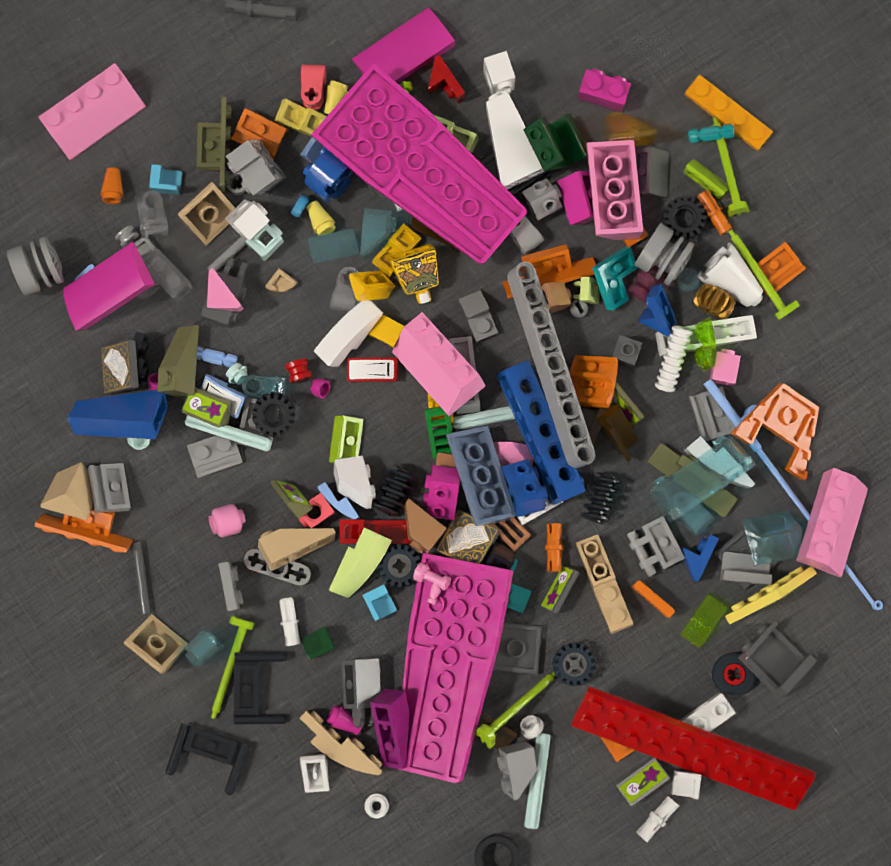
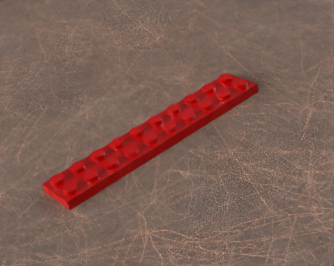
M590 686L571 721V726L794 811L815 779L814 771Z

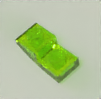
M711 318L704 319L695 324V335L698 341L702 343V346L695 349V360L703 372L713 368L716 360V338Z

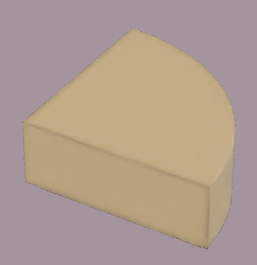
M278 269L265 288L272 292L282 293L293 289L298 282L281 269Z

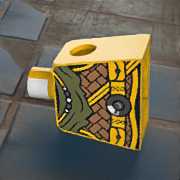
M427 244L389 256L388 260L403 291L407 295L415 293L419 304L431 301L429 288L439 284L435 248L431 244Z

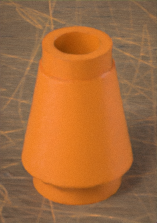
M111 167L106 169L100 192L104 203L119 204L121 198L124 197L120 169Z

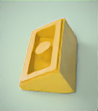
M382 271L350 273L349 275L354 295L358 302L387 299L395 287L394 283Z

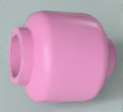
M234 504L214 508L211 516L208 517L213 534H217L221 538L240 533L242 531V523L246 522L243 510H238Z

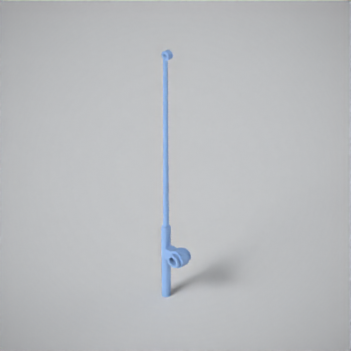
M712 379L704 383V386L735 427L757 406L752 405L748 407L740 418ZM755 438L753 444L749 446L754 452H757L809 521V512L761 449L762 446ZM845 564V571L872 605V608L874 610L882 609L883 603L879 600L874 601L849 566Z

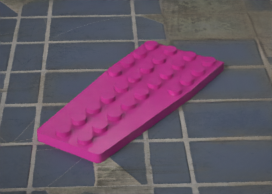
M374 63L311 134L316 141L364 182L478 264H484L527 213L526 208L427 108Z
M423 553L421 562L429 566V571L443 577L445 575L451 577V582L447 590L441 589L437 597V603L431 604L427 602V599L430 596L433 583L427 580L424 582L417 581L409 623L402 691L406 692L410 712L406 767L400 770L452 783H460L464 779L501 640L513 570Z

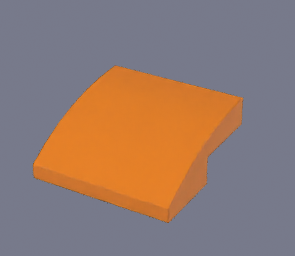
M574 356L569 374L580 406L610 408L617 377L618 359L616 357Z

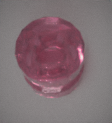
M640 270L636 276V282L631 284L627 291L636 299L646 303V297L651 288L660 282L652 275Z

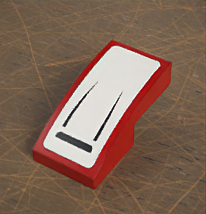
M347 358V382H398V358Z

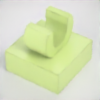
M581 277V282H574V286L581 287L580 294L573 295L574 299H580V301L589 304H599L600 289L595 278Z

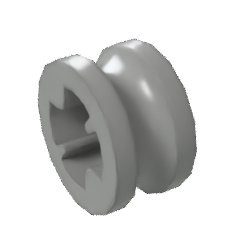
M232 173L230 175V183L227 185L228 190L234 195H242L246 192L243 187L240 189L238 187L236 189L232 188L234 186L232 183L234 179H237V181L239 178L243 180L239 173Z
M132 225L125 227L115 236L117 241H121L120 245L122 247L133 243L139 237L137 232H133L134 228Z

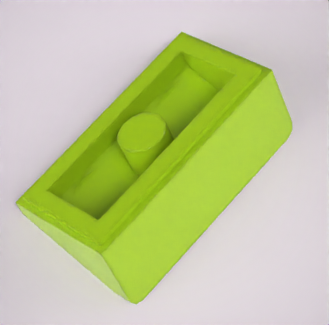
M692 159L683 171L684 174L705 190H709L718 200H721L729 189L727 183L695 159Z
M343 415L335 416L329 457L330 463H334L336 459L359 456L363 419Z

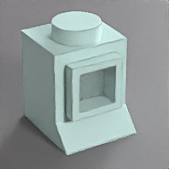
M266 224L251 240L247 239L245 242L265 262L284 242L281 237L283 232L275 224L271 226Z

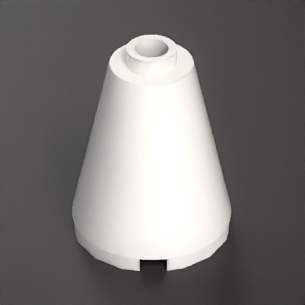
M728 243V249L721 247L706 262L707 270L704 273L700 270L698 278L706 284H711L729 293L734 300L744 306L749 307L752 305L754 307L762 300L763 296L761 294L763 289L736 248L731 243Z

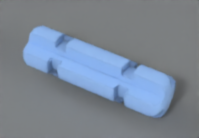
M197 346V360L203 359L205 362L221 366L225 364L226 367H231L237 363L236 355H225L224 352L207 348L203 350V347Z

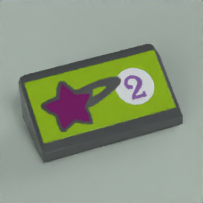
M562 565V572H558L540 606L553 614H558L579 575L578 571Z

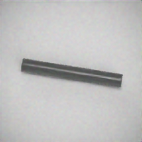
M142 542L132 543L140 608L141 614L151 613Z

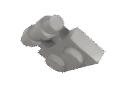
M663 516L641 527L645 534L642 538L639 539L635 530L627 534L631 542L629 545L632 550H635L640 560L639 565L641 569H645L648 577L657 573L653 564L658 561L662 569H665L685 559ZM648 542L655 553L650 558L643 547Z

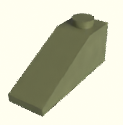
M198 325L178 327L159 367L157 392L174 397L194 395Z

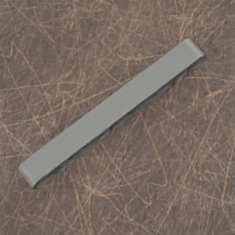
M521 262L508 272V283L566 461L572 468H581L593 462L595 450L536 270L531 263ZM518 271L523 273L525 279L520 277ZM526 293L531 296L532 302L527 299ZM533 316L538 318L539 324L534 321ZM541 338L545 340L546 347L542 345ZM548 361L553 364L554 370L549 367ZM556 383L561 387V392L556 389ZM563 406L568 409V415L564 413ZM570 429L575 431L576 438L571 435ZM578 451L582 453L583 461L579 459Z

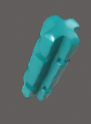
M725 124L722 127L720 125L703 127L701 130L695 128L688 131V138L691 143L700 142V140L722 139V137L733 138L735 130L732 124Z

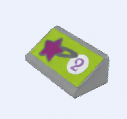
M653 758L618 783L616 787L629 805L633 806L669 780L670 777L656 758Z

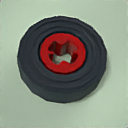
M727 653L721 656L715 662L712 669V679L715 686L722 693L730 696H739L746 693L753 686L755 675L738 659L739 653ZM737 668L739 670L737 674H740L739 679L734 678L731 681L728 678L730 675H727L728 670Z

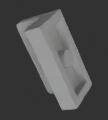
M723 552L720 580L771 585L772 575H769L771 558L769 556Z

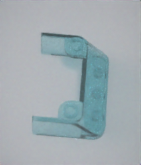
M723 434L712 442L714 444L713 448L667 478L664 474L653 482L655 487L648 492L669 523L756 466L751 457L731 435L726 438Z

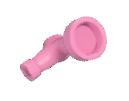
M421 562L415 569L413 579L418 582L427 580L433 583L427 602L436 604L441 589L445 591L449 587L451 577L446 575L443 577L429 571L430 569L427 564Z

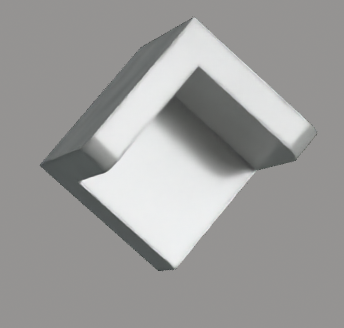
M674 770L671 794L698 799L701 775L694 772Z

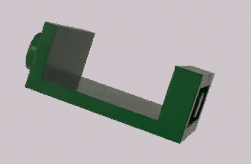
M570 113L563 115L550 124H546L543 118H539L523 129L543 171L574 166L588 157L587 146Z

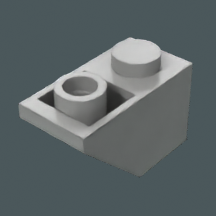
M526 741L499 748L500 756L497 757L498 766L503 772L504 778L501 780L502 790L513 800L519 799L537 771L534 747Z

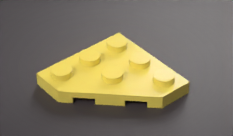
M800 566L779 579L776 583H771V585L765 586L759 592L750 596L748 602L745 603L742 600L731 606L733 611L725 616L729 624H732L781 599L816 575L814 567L810 566L803 569Z

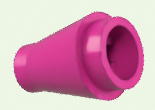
M334 705L326 722L331 724L330 727L356 735L362 729V727L357 728L354 726L352 713L344 709L342 705L340 707Z

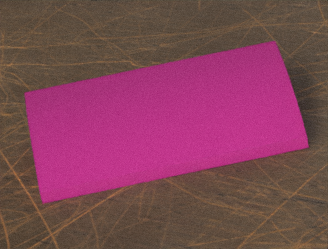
M428 7L352 58L362 75L374 63L399 84L435 60L437 55L441 56L454 47L455 40Z
M130 243L63 288L66 307L75 330L79 331L90 328L155 285L135 243Z

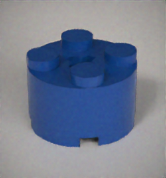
M324 147L319 153V158L314 163L308 164L303 174L306 176L305 185L329 203V198L337 199L352 182L349 177L353 171Z

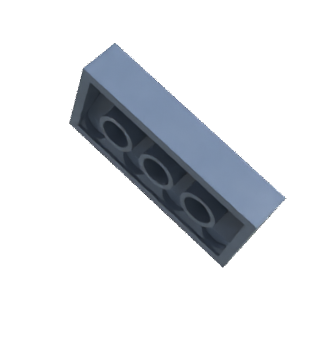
M488 425L447 434L446 436L475 527L506 521L517 516Z

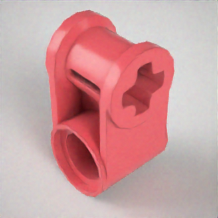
M302 64L301 98L306 109L311 108L318 111L324 104L326 65ZM312 95H316V97H314L313 101H309V99H311Z

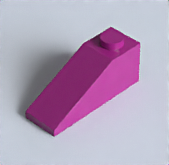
M385 689L370 702L383 767L404 769L406 767L410 715L406 692Z

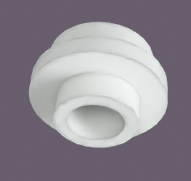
M533 715L525 717L520 723L521 733L527 739L537 737L544 727L543 721Z
M372 794L365 802V811L372 818L383 817L389 809L388 800L381 794ZM373 802H380L381 809L374 810L372 807Z

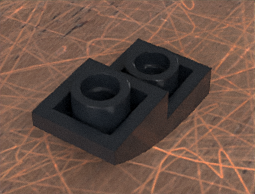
M136 331L133 340L136 343L138 384L140 385L141 380L145 381L150 369L147 367L148 362L141 359V355H145L148 350L149 342H147L148 337L145 334Z

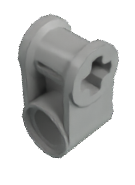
M526 216L510 233L515 244L524 255H527L544 242L540 232L530 223Z

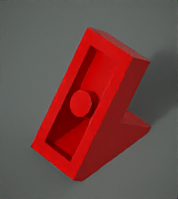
M437 55L433 64L428 92L431 94L445 85L443 89L450 100L454 98L459 103L465 99V92L441 56Z

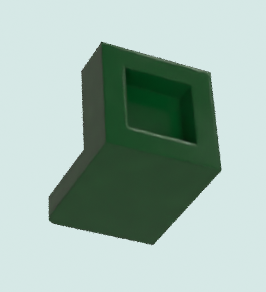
M326 627L318 629L300 639L308 661L336 649Z

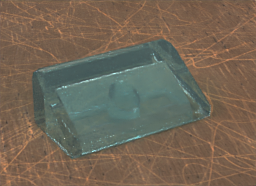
M354 228L308 238L313 264L359 254Z

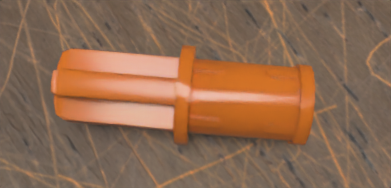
M709 190L701 192L697 198L707 213L706 218H710L719 235L721 236L731 230L733 227L722 212L723 207H719Z

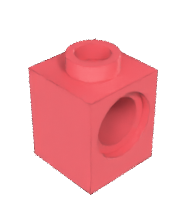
M319 493L308 502L312 507H320V517L311 519L308 513H306L299 520L305 528L309 526L311 529H314L336 513L325 497Z

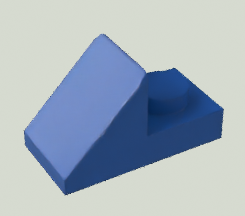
M662 284L654 285L646 297L648 308L644 309L638 321L669 337L670 333H673L672 326L678 325V321Z
M711 534L707 535L706 539L702 537L696 549L700 551L698 555L685 548H680L685 557L684 561L692 581L699 582L719 538Z

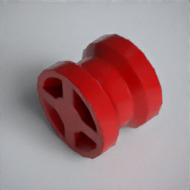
M307 358L285 364V369L290 374V384L302 382L312 377L311 371L307 368Z

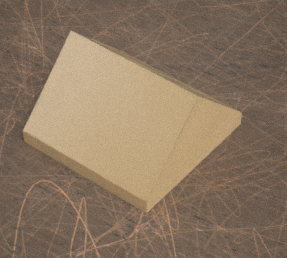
M211 182L178 213V216L205 245H208L229 225L225 218L235 207L216 185Z
M80 462L58 472L41 503V508L87 520L94 506L88 469Z
M152 614L124 641L126 646L161 674L167 672L188 646L186 641Z

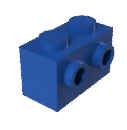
M529 459L502 466V472L517 517L545 510V499H548L547 490L544 485H540L538 470L536 467H532Z

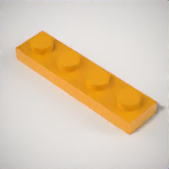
M700 74L684 93L685 96L708 114L716 117L721 124H732L735 135L756 151L761 148L773 132Z

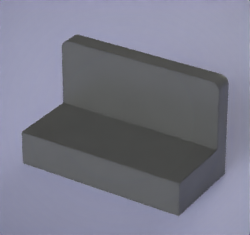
M654 147L635 149L640 197L653 195L667 198L669 153Z

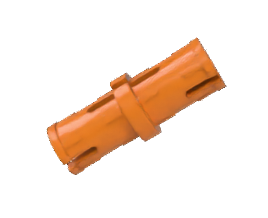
M559 523L547 524V545H545V551H547V572H562L561 556L564 545H562L561 540L562 524Z

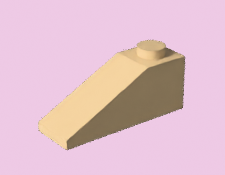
M334 528L278 529L274 532L270 530L260 536L258 548L269 569L273 571L335 541L336 532Z

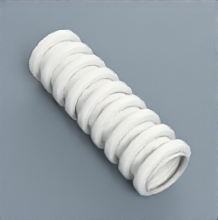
M679 325L672 326L673 333L669 335L671 340L667 342L669 347H666L665 351L667 353L663 355L665 360L661 362L663 367L659 369L660 375H657L658 382H655L656 388L666 392H674L676 389L674 387L678 383L676 378L680 376L678 371L682 370L680 366L684 363L682 358L686 356L687 342L691 340L689 335L693 334L691 329Z

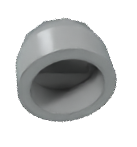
M576 299L571 302L569 312L574 318H583L588 312V305L586 302ZM577 302L583 310L581 314L575 305Z

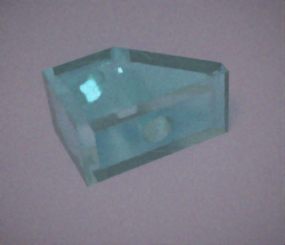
M364 208L360 249L361 259H367L391 238V231L396 232L397 218L393 217L392 210Z
M204 629L185 647V650L188 652L185 656L193 666L198 664L199 667H202L222 651L224 647L210 630Z

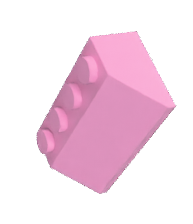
M114 63L38 118L71 161L142 111L146 106Z
M634 140L587 143L595 235L612 240L639 239L643 233Z
M423 312L403 328L392 353L448 416L452 415L485 387L480 375Z
M836 468L823 473L796 561L834 576L842 577L868 488L856 476Z

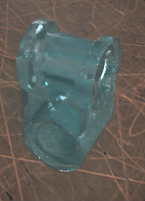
M250 375L244 379L242 389L247 397L258 399L265 393H276L278 385L277 393H283L285 396L286 384L289 383V379ZM252 381L260 384L259 390L255 393L247 390V385Z
M688 493L677 494L670 500L671 511L697 537L715 520ZM685 499L686 502L684 505L686 508L679 509L678 506L680 503L678 500Z

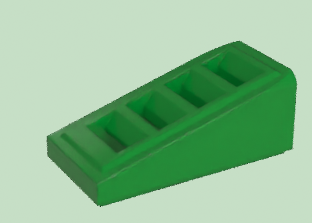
M440 406L425 409L433 459L437 458L438 453L452 455L450 445L436 448V446L449 444L447 438H434V436L453 433L450 416ZM445 415L444 419L431 421V417ZM440 425H446V426H447V428H441V429H435V430H433V427H434V426H440Z

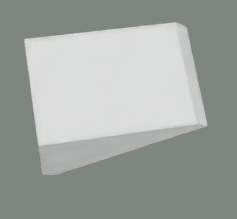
M324 753L302 755L300 762L305 793L329 791L327 755Z

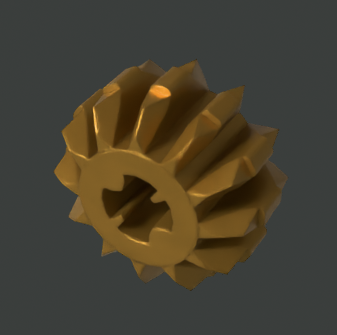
M702 284L693 300L696 307L700 308L701 311L719 320L727 319L735 305V300L729 293L711 284Z

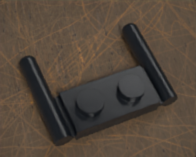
M234 652V725L286 723L287 718L285 715H258V662H285L287 660L285 652Z
M181 723L165 770L166 774L170 776L175 774L182 750L184 749L232 765L225 793L233 795L249 745Z

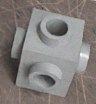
M547 179L536 182L533 186L522 191L529 210L537 220L551 215L556 210L562 208L559 200L562 195L556 184L552 186Z

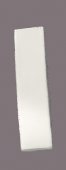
M753 315L685 326L693 332L692 335H689L691 340L687 342L688 349H685V352L756 339ZM657 332L655 335L659 356H663L667 353L665 349L669 347L667 342L671 340V337Z

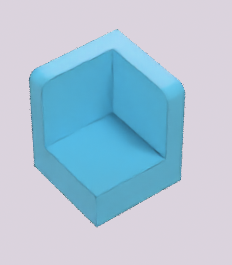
M152 164L149 188L153 193L180 195L183 174L181 171L164 170L161 165Z
M385 585L362 595L375 621L397 610Z

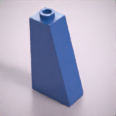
M157 390L76 401L72 411L69 412L68 423L72 426L74 435L156 439L167 412L168 403L166 395L157 392Z

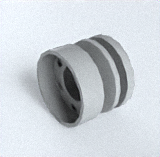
M660 223L634 265L646 273L654 266L658 267L655 279L659 280L662 273L666 272L669 275L663 284L669 286L673 280L679 277L688 263L695 244L690 241L683 250L680 248V245L685 238L681 236L675 243L670 242L674 231Z
M46 236L39 238L41 249L35 240L30 241L31 253H28L22 244L7 250V257L12 272L25 296L41 290L40 279H43L48 287H52L51 275L57 284L64 282L59 256Z

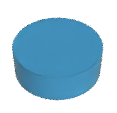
M302 194L290 214L296 218L300 217L310 201L309 197Z

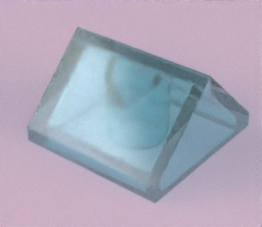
M788 511L743 520L755 566L798 557L801 547L802 527Z

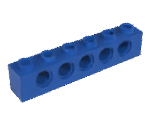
M529 360L496 374L552 504L555 505L585 492L582 476L578 474L577 469L572 468L566 461L544 390L540 387L536 378V370ZM521 383L526 386L527 393L522 391ZM530 405L535 406L536 415L531 412ZM540 427L545 430V437L540 433ZM550 449L555 452V459L550 456ZM559 470L564 473V480L560 478Z

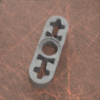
M251 549L244 556L245 566L250 570L298 586L306 585L311 579L310 569L303 564L292 561L284 565V571L281 574H274L268 565L266 566L267 571H263L264 565L256 563L255 567L251 566L252 562L249 561V557L254 556L255 553L259 554V559L265 561L260 550ZM289 564H293L291 570L299 571L300 568H303L304 574L307 575L306 579H301L298 582L296 581L297 577L289 574V579L285 578L289 570Z

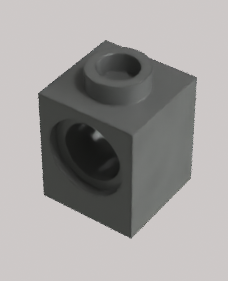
M620 335L612 357L618 359V364L633 368L642 342Z

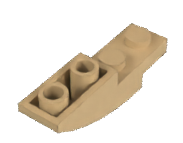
M599 535L576 542L585 571L610 633L613 634L633 626L632 619Z
M307 710L300 717L316 734L310 743L329 758L360 772L374 775L382 773L383 770L380 768L382 765L381 761L373 754L369 757L363 751L365 746L356 737L353 740L348 737L341 743L339 741L341 736L333 728L326 729L321 724L324 720L315 711L310 713Z

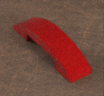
M340 520V544H357L364 528L391 539L390 544H411V541L408 539L406 520Z

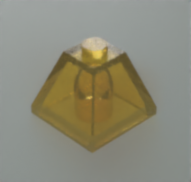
M622 112L609 113L603 121L605 142L634 140L635 147L653 145L657 135L655 128L629 114L622 115Z

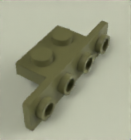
M221 97V123L198 122L197 170L220 171L221 192H225V185L230 183V171H225V163L229 162L226 156L230 153V149L226 148V141H230L231 126H226V118L231 119V104H226V97Z
M661 443L648 459L650 465L721 517H725L737 501L734 495L720 486L721 482L717 480L719 476L710 469L703 470L698 466L700 462L691 455L687 457L684 455L679 456Z

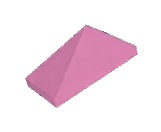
M213 268L210 269L207 308L241 312L243 310L242 305Z
M493 442L501 467L529 459L533 467V458L526 444Z

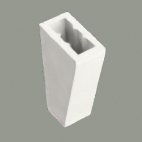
M507 91L503 94L498 92L488 98L489 101L486 102V110L499 182L508 190L545 171H543L523 131L526 127Z

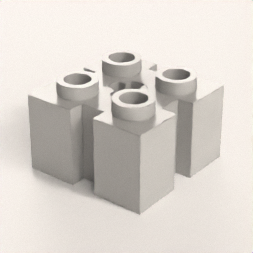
M260 139L247 140L226 156L229 160L227 164L234 174L239 173L243 178L241 182L242 187L248 194L251 193L253 196L267 193L287 178L278 164L273 161L270 156L271 154Z

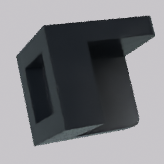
M495 541L483 565L510 570L514 564L516 552Z

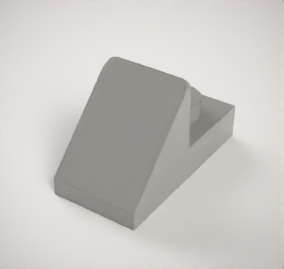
M481 291L459 299L476 343L498 334L489 312L490 308Z

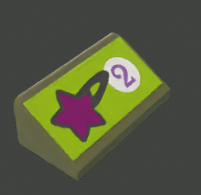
M616 382L611 408L617 404L630 426L633 427L644 418V415Z
M195 387L194 395L187 396L182 407V413L220 428L229 424L232 402Z
M274 479L270 481V484L297 518L300 519L312 509V506L297 486Z

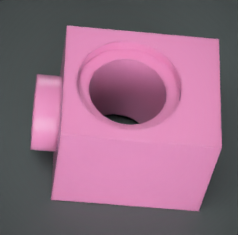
M721 349V352L717 351L714 354L710 379L716 384L734 386L741 356L735 355V351Z

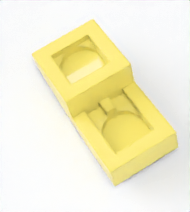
M283 99L274 121L311 136L326 116L311 108L306 109L288 99Z

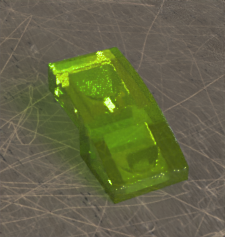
M708 593L680 635L700 649L728 607Z

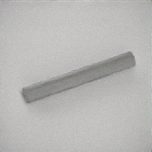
M241 236L207 269L213 268L215 272L227 263L229 258L236 255L246 245L245 241L247 239Z

